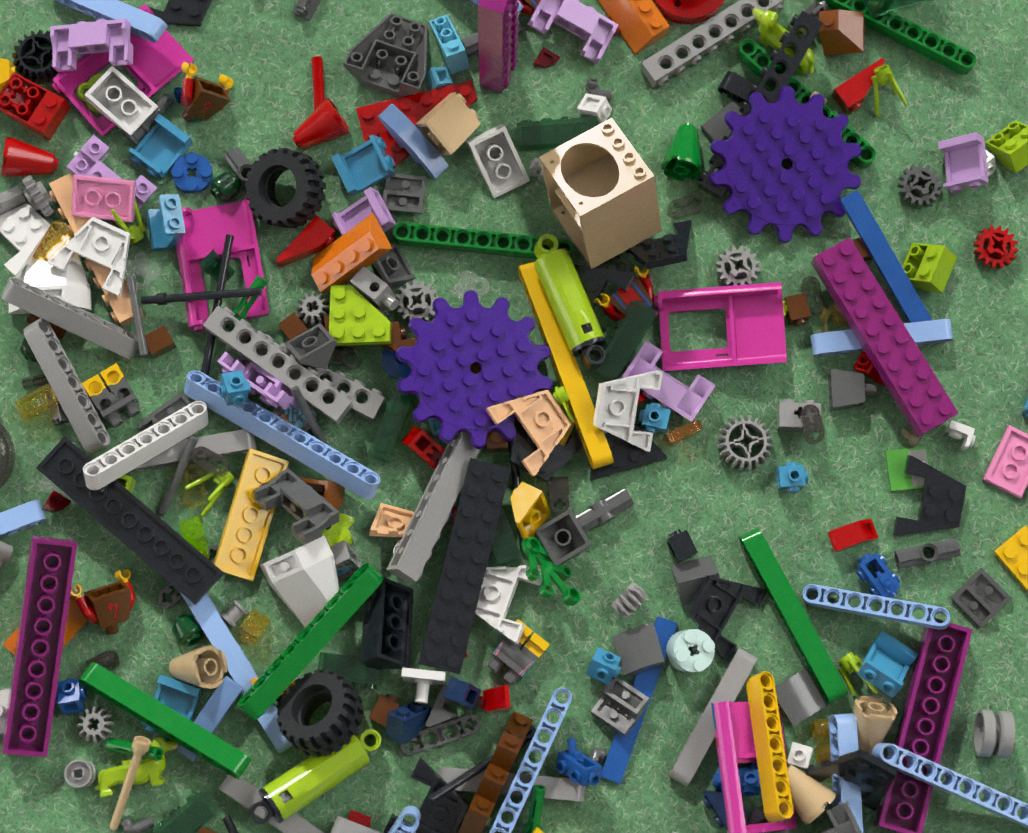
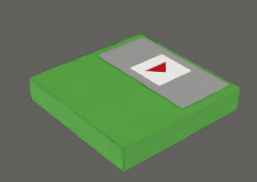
M927 446L886 450L884 453L890 492L923 489L925 478L904 474L907 455L914 456L929 465Z

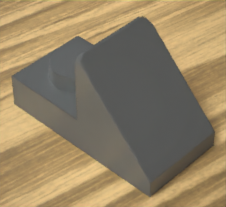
M443 685L425 725L429 728L458 717L443 709L444 706L448 707L451 701L442 696L446 688Z

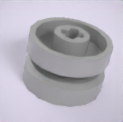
M979 709L974 722L973 742L975 754L980 757H990L994 753L996 758L1009 759L1012 755L1015 741L1013 714L1009 711H998L994 715L992 710Z

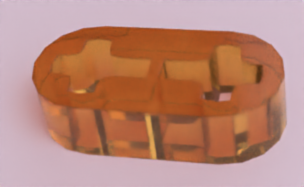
M698 419L667 433L664 437L670 446L701 432L704 428Z

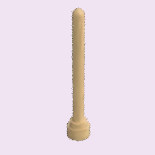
M136 736L133 740L132 748L134 754L110 823L112 831L118 829L142 755L149 751L151 741L146 737Z

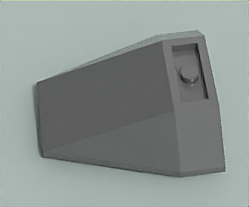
M389 13L350 49L343 66L361 85L398 98L419 92L426 77L427 25Z

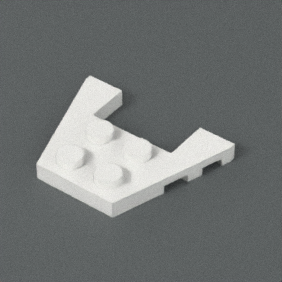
M28 203L0 215V234L19 251L4 266L17 279L23 274L21 271L25 265H29L32 261L31 257L37 249L40 250L54 230Z
M92 217L74 234V237L67 244L60 248L56 255L48 259L47 263L65 272L74 254H78L111 270L102 289L120 297L131 235L126 231Z
M656 370L599 383L593 425L650 452L653 433L633 430L640 388L660 390L663 372Z
M526 565L509 568L506 566L486 567L475 615L514 643L519 644L525 626L521 623L505 619L519 580L540 586L542 581L540 565H537L540 577L534 582L530 581L526 576V571L530 569Z

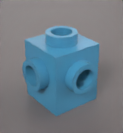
M242 370L222 373L219 394L221 398H224L226 405L246 403L248 394L251 393V386L249 381L245 380Z
M658 403L646 404L645 410H640L638 421L642 422L641 428L653 434L657 432L665 434L671 410L662 408L663 405Z
M798 462L785 463V466H779L776 469L778 490H788V493L800 492V489L806 486L805 483H808V472L804 470V465H798Z
M597 647L586 675L609 685L612 677L616 679L621 667L618 664L621 657Z

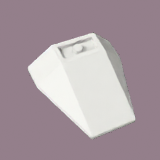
M69 232L51 233L40 250L37 249L31 257L32 261L29 265H25L21 271L23 274L19 279L85 311L92 310L91 288L79 255L74 254L65 272L47 263L51 256L56 255L60 248L72 239ZM9 303V315L30 314Z
M325 536L260 565L268 584L304 627L339 591L334 555Z

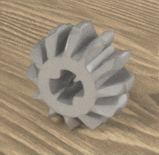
M315 291L311 292L310 297H308L307 293H304L305 300L298 299L300 305L296 306V311L300 312L297 315L298 318L303 319L305 325L311 320L313 327L316 325L315 321L317 320L323 324L322 317L329 316L326 313L330 311V306H327L329 300L323 299L322 293L316 297ZM316 305L317 310H312V312H310L309 308H314Z
M632 583L614 599L611 606L618 615L628 618L646 600L647 594L636 583Z
M93 706L92 713L89 709H85L86 717L82 715L78 717L80 720H83V724H77V728H83L79 735H86L85 741L87 742L93 738V742L98 743L99 737L103 741L107 740L104 733L112 734L113 732L107 729L108 726L114 725V722L107 721L112 717V714L108 713L105 715V708H101L98 712L97 706ZM93 720L100 722L97 724L98 729L91 728L94 725Z

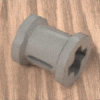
M236 600L233 601L234 604L226 613L221 614L233 628L236 627L237 621L244 614L247 615L249 613Z

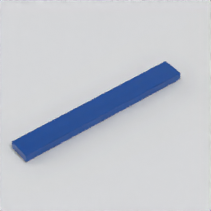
M858 189L840 199V204L870 253L872 260L908 323L931 321L932 318Z
M657 616L654 627L665 660L667 643L674 634L678 623ZM663 665L644 669V672L636 674L632 687L651 699ZM649 702L626 737L618 732L615 733L601 772L602 778L618 784L621 783Z

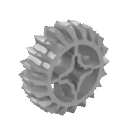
M740 415L738 421L733 417L731 418L732 424L726 422L724 424L726 429H720L719 432L723 436H718L717 440L723 443L718 444L717 448L724 449L720 456L727 455L728 457L724 462L728 463L732 460V468L738 463L740 464L739 470L742 471L744 465H746L747 470L750 471L752 464L755 468H759V462L764 464L766 462L765 457H770L771 453L768 450H772L773 445L768 442L773 441V437L766 436L771 430H763L766 425L764 422L761 425L757 424L759 418L752 422L751 415H748L746 421H744L743 415ZM739 428V438L729 442L730 433ZM746 428L754 430L760 438L758 436H751ZM743 438L750 442L747 447L741 444ZM762 444L760 453L751 458V447ZM731 448L739 449L744 458L737 456Z

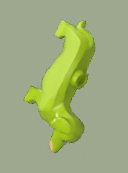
M754 8L752 15L760 24L758 31L761 32V38L759 41L766 47L770 44L773 50H779L782 44L779 40L785 31L788 32L777 23L779 15L774 11H763ZM785 48V54L792 57L794 55L793 50ZM808 48L796 69L802 76L808 71L810 74L814 72V52Z
M163 736L153 738L150 746L161 747L163 749V757L159 761L151 759L140 761L133 784L140 785L149 780L152 786L164 784L166 781L162 777V773L167 765L165 753L176 750L179 744L168 741ZM132 759L121 761L122 765L103 769L99 772L98 784L95 789L96 791L100 790L101 797L113 795V793H116V790L112 786L124 784Z

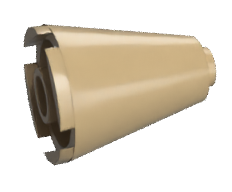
M203 646L173 658L169 664V672L175 679L205 689L217 688L224 681L222 679L224 673H227V660L224 653L215 648V646Z
M861 696L859 700H855L854 716L857 721L859 750L862 749L873 755L874 746L882 743L897 716V709L893 704L889 702L888 706L883 703V699L873 696Z
M790 764L787 766L792 804L802 821L807 825V823H811L825 810L824 807L827 805V802L831 804L836 797V793Z

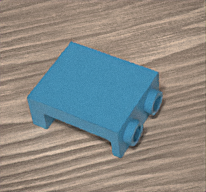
M158 114L154 119L156 124L135 149L130 148L128 151L132 156L130 159L138 166L144 165L147 168L146 171L154 178L158 176L163 180L173 168L175 162L184 155L193 142L190 136Z
M372 134L369 136L370 140L344 155L336 154L331 157L348 193L352 195L359 194L396 173L393 167L395 163L392 157L387 155L385 151L387 147L381 137L379 138Z
M179 194L160 195V209H148L146 211L152 250L173 249L186 233Z
M882 630L872 642L857 675L893 698L903 687L904 677L918 653Z
M160 674L157 681L159 685L154 698L187 719L192 720L203 690ZM148 725L145 728L148 731L158 733V731Z

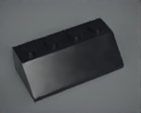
M383 577L380 586L364 602L360 663L377 669L409 668L414 589Z

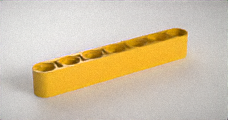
M763 671L749 677L746 681L764 814L769 822L776 823L793 815V804L775 682L769 672Z

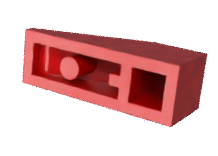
M881 58L834 89L831 96L845 114L849 111L854 113L862 107V102L873 84L871 77L875 76L874 70L883 66L884 58Z
M316 215L276 259L278 266L283 267L321 252L336 241L335 230Z
M413 426L400 442L435 471L444 449L423 429Z
M504 685L483 690V696H479L480 709L484 708L485 713L510 711L509 686Z

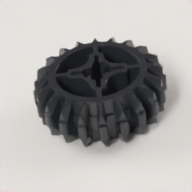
M39 29L38 34H35L31 30V36L28 37L24 34L23 41L18 39L20 46H14L15 53H12V57L15 60L13 64L17 67V72L22 74V77L29 78L32 82L37 80L40 84L44 78L49 83V77L52 76L54 78L57 72L52 67V62L47 66L49 61H53V50L49 47L43 48L40 44L52 46L50 32L47 30L44 34ZM38 51H40V53H41V58H40V59H41V62H40V60H39V52H38ZM27 65H38L40 69H33Z

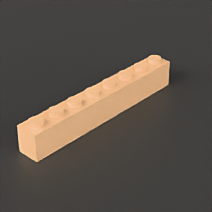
M69 173L49 183L52 189L49 193L53 201H58L61 207L58 208V211L63 220L67 218L69 225L66 227L73 237L91 218L71 216L73 175ZM89 259L84 260L88 270H93L96 275L93 280L97 288H101L111 270ZM124 276L120 297L103 290L105 294L102 295L106 305H111L113 309L111 316L115 323H120L122 327L134 322L127 280ZM140 307L141 316H142V318H143V317H145V315H144V313H143V311H142V309H141V307Z

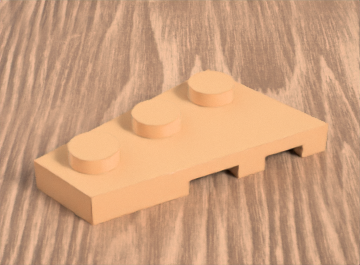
M380 503L369 536L402 537L414 512Z

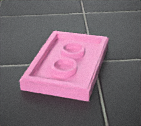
M74 174L71 216L95 217L97 219L117 221L111 213V209H114L122 221L134 222L136 181Z
M1009 425L984 475L983 481L1019 499L1022 498L1028 485V434Z

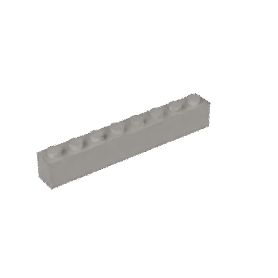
M458 432L454 439L447 444L386 569L404 582H417L422 576V569L432 555L431 550L441 536L440 532L443 525L449 520V513L452 507L458 501L457 496L463 486L469 459H476L478 453L482 450L475 449L471 445L470 436L466 432Z

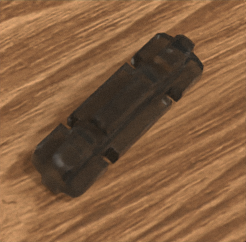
M45 374L22 379V385L25 390L33 389L34 386L39 388L49 385Z

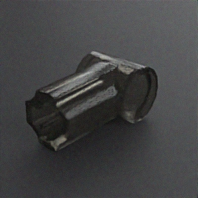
M335 346L329 363L347 367L350 370H356L361 366L362 358L355 348ZM350 355L357 356L354 362H347V358Z

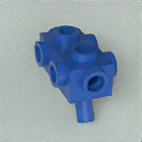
M876 552L873 555L867 553L858 559L860 564L856 566L858 568L856 573L862 581L866 580L869 583L871 595L893 598L898 594L896 590L901 587L899 585L900 580L894 572H890L886 567L888 564L882 555L878 556ZM872 565L874 572L870 573L867 566Z
M567 738L568 750L558 752L557 771L569 776L572 782H578L581 786L597 785L600 782L602 766L577 750L576 738Z
M752 762L749 768L744 766L738 768L741 793L745 796L760 794L761 787L757 762ZM718 767V773L713 774L712 787H716V791L723 793L720 767Z

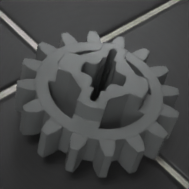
M920 163L918 168L914 164L910 167V170L906 168L903 172L904 174H901L899 177L901 182L897 184V187L902 188L898 194H904L905 196L903 201L909 200V206L917 203V208H920L922 203L925 207H928L930 202L934 203L937 200L936 197H939L941 194L939 190L943 187V184L938 183L941 177L935 176L937 170L931 172L930 166L928 165L925 169L922 163ZM911 177V183L907 185L908 178ZM932 187V193L929 195V188Z

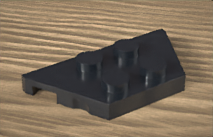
M634 425L633 430L643 431L638 425ZM604 433L614 462L594 470L591 467L589 479L592 481L667 460V457L653 441L651 450L648 452L611 433Z

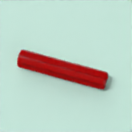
M321 56L312 57L314 111L325 100L323 60Z

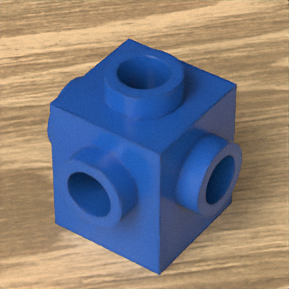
M79 678L59 681L55 701L58 703L62 714L83 712L84 699H87L86 687L82 686Z

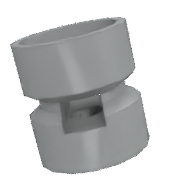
M73 760L64 770L65 781L74 788H88L95 783L98 776L96 766L88 760Z

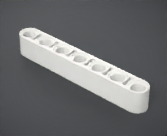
M202 401L192 402L88 462L83 467L87 488L90 490L101 489L206 427L209 423L207 405Z

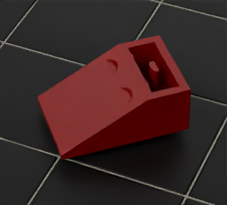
M13 72L0 93L1 112L49 141L70 110V106L64 98Z

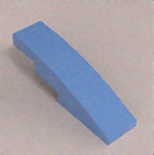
M390 104L378 116L399 147L405 148L416 164L421 163L432 179H436L449 166L424 134L394 104Z
M226 676L222 684L217 687L194 723L214 734L227 717L244 688ZM181 745L176 749L193 762L199 757Z

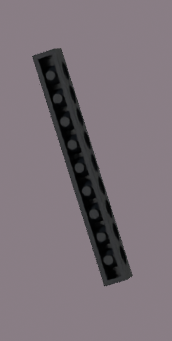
M803 10L799 15L795 14L789 23L792 26L790 31H785L779 40L782 43L779 50L774 49L769 57L772 62L769 67L764 66L759 75L762 79L758 85L756 83L753 85L749 94L759 92L767 102L775 103L779 99L781 88L789 83L823 22ZM795 31H801L804 38H796ZM785 48L792 49L794 55L792 57L787 56ZM775 65H780L783 68V74L775 72ZM766 82L771 83L774 87L773 91H767L764 84ZM744 101L739 109V112H741L740 116H747L750 113L751 106L749 101ZM731 132L728 135V137L724 135L722 140L729 139L731 136ZM713 154L708 162L711 164L709 170H704L698 179L701 182L699 188L720 199L727 187L713 186L710 183V175L714 172V169L721 170L724 161L722 157Z

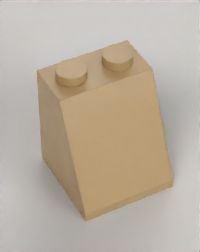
M456 92L450 93L415 124L440 155L453 154L481 124L477 113L473 109H469L465 104V98Z

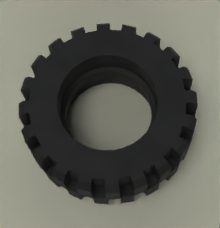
M286 148L271 149L268 151V154H261L259 156L260 160H255L251 165L253 167L252 170H248L247 177L249 178L248 182H245V188H247L245 196L246 200L250 201L248 204L250 210L255 211L254 215L264 223L277 227L297 228V226L307 224V220H313L316 217L315 212L321 210L322 205L320 203L322 200H325L326 196L323 194V189H326V183L322 180L325 176L323 171L318 170L320 168L319 164L313 161L311 156L303 154V152ZM290 170L296 180V192L291 202L281 207L275 197V185L279 176L283 172Z
M316 670L313 674L309 672L304 674L303 678L296 679L294 681L295 684L287 688L286 695L282 696L280 700L281 707H278L277 712L280 732L293 746L308 756H328L333 751H340L343 745H348L352 741L351 737L353 735L356 736L359 731L357 727L362 723L363 717L361 714L364 713V706L358 691L342 675L331 670ZM332 701L328 714L320 722L309 726V721L314 711L320 705Z

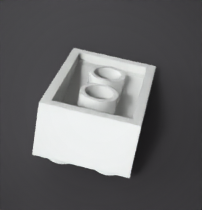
M113 66L84 94L87 102L130 136L158 108L152 100Z
M500 124L465 141L493 198L530 181L504 125Z

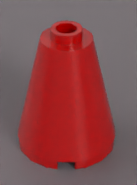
M328 98L293 132L294 137L292 139L298 148L307 149L347 135L350 129L344 118L339 114L337 107Z
M6 137L1 177L53 174V170L57 171L58 159L55 158V154L12 137Z

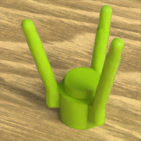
M883 65L874 70L875 76L871 78L874 86L875 115L878 117V83L882 86L890 84L894 94H898L904 105H907V101L894 78L893 72H891L890 66Z
M136 198L134 211L139 226H136L134 223L127 227L115 210L111 209L112 215L117 220H113L121 230L130 233V244L145 237L143 232L146 230L142 223Z
M224 467L220 471L215 468L211 473L185 486V489L188 490L214 476L212 481L217 488L208 497L210 502L200 514L201 517L205 516L224 490L235 480L233 475Z
M850 652L838 661L841 665L838 669L842 673L852 697H855L856 693L846 671L850 674L854 671L858 672L862 661L857 655L854 656ZM863 679L868 687L877 694L878 690L874 685Z

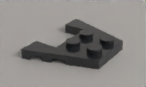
M169 0L164 11L152 7L149 8L155 16L162 19L166 24L201 26L212 0Z
M687 220L673 223L675 235L667 234L656 239L647 238L625 252L631 253L633 259L646 269L685 262L688 259L692 221Z
M574 264L593 310L596 306L595 298L600 299V293H603L608 282L627 291L635 277V274L632 272L599 267L591 269L589 266ZM600 326L601 329H602V332H603V334H604L605 331H606V329H605L604 327Z
M516 418L515 428L517 437L512 441L509 463L529 473L521 461L538 448ZM577 429L573 431L566 447L560 443L554 447L534 477L546 483L583 448Z
M907 455L904 474L924 477L925 481L918 519L896 517L893 535L899 536L959 527L967 486L914 456Z
M706 575L686 613L699 630L705 632L715 643L714 650L720 658L728 662L737 645L721 635L724 627L741 598L759 607L767 590Z
M861 749L838 756V760L833 762L825 760L821 761V765L816 767L813 764L809 765L805 774L819 782H823L831 775L836 774L845 781L861 787L865 791L861 794L862 805L875 811L896 778L897 768Z
M419 758L411 778L429 786L430 789L419 809L421 817L415 833H455L469 807V803L455 790L432 803L428 796L448 783L423 759ZM392 813L383 833H389L399 816Z

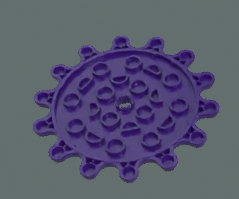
M790 86L781 88L779 99L775 103L767 102L761 93L754 92L749 97L751 111L747 116H740L733 111L728 112L724 116L725 124L731 129V136L727 140H714L710 145L711 152L722 157L724 161L723 168L710 175V183L715 187L725 186L729 189L730 197L723 204V211L726 215H734L739 211L746 212L749 216L747 231L750 235H758L765 226L771 225L776 229L777 239L781 243H788L792 239L793 230L797 226L805 227L811 236L817 237L823 231L821 224L823 214L831 213L839 218L846 215L839 202L841 199L840 195L844 189L855 190L861 185V178L848 170V162L853 158L859 157L862 148L858 143L844 142L841 137L842 131L849 124V119L846 115L839 114L834 118L824 116L822 110L825 99L821 94H814L807 103L800 104L796 101L795 92ZM783 159L791 160V168L789 170L782 168L781 162Z
M473 290L465 292L463 304L458 308L451 307L444 298H436L432 305L435 311V318L432 321L426 322L418 317H414L408 323L409 329L415 334L417 339L415 345L412 347L402 346L396 351L397 359L407 363L411 368V374L398 382L397 389L402 394H415L420 400L419 406L413 411V419L418 423H423L430 418L437 419L441 424L439 438L445 443L451 442L458 432H466L470 436L471 445L475 449H482L486 445L487 434L491 431L499 432L506 441H513L517 437V431L514 426L517 418L515 414H511L496 425L485 409L534 394L538 391L550 390L553 386L552 380L547 376L541 375L538 371V364L550 357V348L546 345L537 346L530 342L529 334L536 325L534 319L527 316L519 321L511 320L508 315L510 303L505 297L496 299L494 305L489 308H485L480 304L479 296ZM472 363L478 364L481 367L479 374L471 372L470 365Z

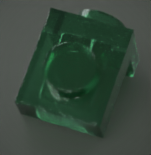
M212 250L199 265L217 282L222 257ZM230 265L228 267L226 282L235 274V271Z

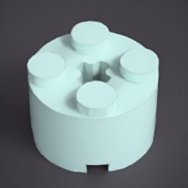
M688 629L679 631L670 637L666 646L670 664L682 672L703 671L711 664L714 658L715 643L701 630Z

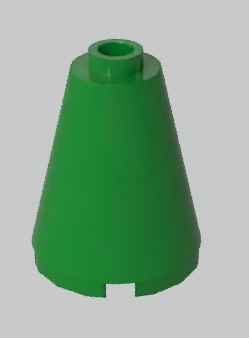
M690 123L679 126L661 164V170L663 169L664 174L673 180L685 181L684 178H691V181L699 178L701 174L698 129Z

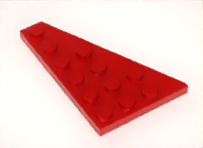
M469 80L356 108L364 142L370 140L369 136L372 134L379 138L381 137L387 147L385 151L387 155L392 157L395 163L393 167L395 168L400 162L408 158L410 154L405 148L399 147L378 116L390 104H394L415 125L445 97L454 92L461 94L466 100V106L469 107L477 101L473 81Z

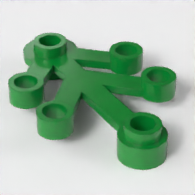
M535 537L525 538L522 541V550L528 556L530 568L526 571V576L532 582L540 577V572L537 569L538 562L543 586L539 588L540 595L543 598H548L554 593L551 579L563 594L561 598L565 605L573 606L581 600L579 591L575 587L567 588L562 580H566L572 575L568 566H555L546 549L541 547L538 539Z

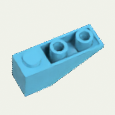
M448 15L429 21L450 73L454 74L470 68L466 50Z

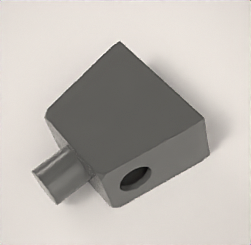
M831 369L828 372L829 411L859 407L865 403V396H876V384H865L863 373Z

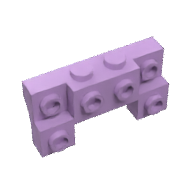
M540 0L528 23L529 26L546 34L553 22L585 40L586 42L580 55L596 64L600 61L619 25L598 13L593 7L580 3L579 0Z
M124 18L115 20L98 19L96 22L79 21L77 24L50 26L53 50L52 67L57 72L76 70L77 55L109 52V62L113 66L133 64V44L130 43L131 23Z
M95 135L85 143L80 152L66 167L73 175L122 179L101 162V159L109 152L110 148ZM140 175L136 180L135 198L139 210L157 190V187L143 175Z
M646 340L622 377L626 378L656 370L662 371L663 376L660 390L640 388L643 390L642 394L650 399L656 398L660 401L659 404L663 405V408L673 409L692 422L716 385L699 374L690 387L681 383L655 366L664 351Z
M224 352L217 361L223 367L221 371L224 373L242 370L245 380L250 383L251 394H259V399L265 404L272 405L275 408L280 406L284 410L290 407L297 411L300 407L291 390L280 380L253 362L249 363L243 357L232 358L227 352Z

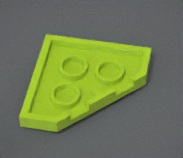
M331 285L329 334L335 339L336 346L391 344L392 324L352 285Z

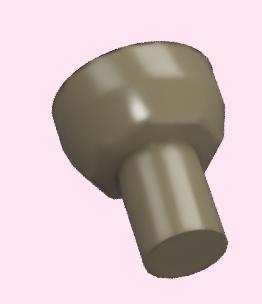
M905 427L900 435L909 439L908 443L914 448L923 437L918 438L915 432H911Z

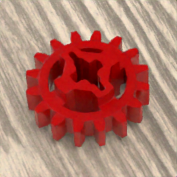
M991 225L988 231L984 228L981 234L976 236L975 239L977 241L973 243V246L977 247V249L974 250L973 254H979L977 261L983 260V267L990 264V269L993 270L997 265L1000 270L1004 265L1007 267L1011 264L1010 261L1015 260L1016 256L1014 254L1019 249L1014 246L1018 244V241L1012 240L1015 234H1007L1008 228L1002 231L999 225L995 230L993 225ZM983 242L986 245L985 250L983 249Z

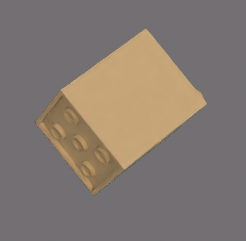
M612 118L539 157L551 211L591 269L662 231L655 177Z

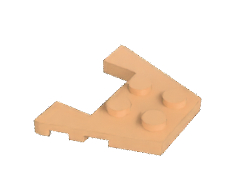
M549 390L493 405L485 409L496 425L514 413L538 449L521 461L531 476H535L538 473L542 464L549 457V454L571 426V422Z

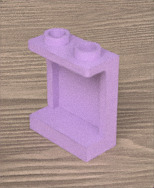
M974 132L938 142L939 150L944 152L947 183L943 184L944 189L955 194L961 193L963 189L967 188L978 189L982 187L981 185L989 183L985 141L982 135Z
M369 187L363 191L366 196L342 212L331 214L334 219L333 224L342 235L370 214L375 215L383 232L396 225L378 190Z

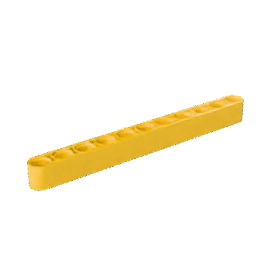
M535 261L518 266V273L544 343L551 350L550 359L560 386H564L570 398L567 404L589 463L593 470L612 464L614 462L605 434L602 429L593 425L594 405L576 358L572 356L535 270Z

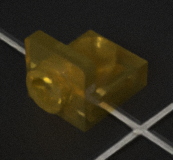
M832 303L828 309L824 307L819 316V319L822 320L819 325L821 327L825 325L828 318H831V321L839 326H847L848 324L839 308Z
M253 608L241 624L238 637L243 643L256 647L260 636L269 626L271 619Z

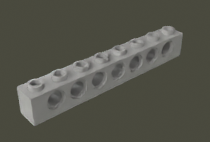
M739 0L641 63L640 70L653 88L658 85L660 87L664 86L669 82L670 77L681 75L689 65L695 66L701 62L703 56L714 54L722 44H730L736 35L740 33L744 35L755 23L759 25L752 15L754 8L778 13L783 9L785 0ZM758 3H765L767 7H761ZM742 13H748L751 17H744ZM732 23L735 27L730 28L726 24ZM715 33V34H717L719 37H718V38H712L709 34ZM693 44H700L702 48H695ZM684 54L686 58L680 59L677 55ZM667 64L670 68L663 69L660 65Z
M220 306L215 308L203 324L208 332L244 358L280 380L289 390L294 386H298L308 404L339 425L353 406L350 401L351 396L342 390L340 393L333 388L335 385L326 378L322 381L317 377L318 373L309 366L304 368L294 355L291 354L290 357L284 353L285 349L276 342L272 345L267 341L268 337L258 330L256 333L250 329L251 325L244 319L239 321L233 317L235 313L229 308L225 307L222 309ZM234 324L235 327L231 332H226V325ZM244 336H251L249 343H241V339ZM260 348H268V352L266 355H258V350ZM278 359L285 361L281 368L274 367V363ZM293 372H301V377L299 379H291V374ZM311 383L318 384V388L314 392L307 391V387ZM328 395L335 397L334 402L331 404L324 403V398Z
M266 335L268 337L267 341L273 345L275 343L274 339ZM244 336L241 339V343H249L251 336ZM281 343L280 346L285 349L284 353L290 357L292 353L284 343ZM227 345V347H228V349H229L230 351H232V352H234V353L240 355L238 352H236L235 350H233L231 347H229V346ZM260 348L258 350V355H266L268 352V348ZM282 359L276 360L274 367L281 368L285 361ZM300 364V365H302L304 368H307V367L309 366V365ZM309 366L318 373V378H331V383L335 385L333 388L339 392L342 386L349 387L350 389L347 394L351 396L350 401L353 404L350 411L375 423L386 402L381 391L374 388L371 391L365 388V384L356 379L351 381L346 378L347 375L343 372L329 370V366L326 369ZM299 371L291 374L292 380H297L301 377V372ZM311 383L307 389L314 392L317 390L318 384ZM328 395L325 397L326 399L334 402L335 397L333 395ZM361 395L368 397V400L363 404L357 402V398Z

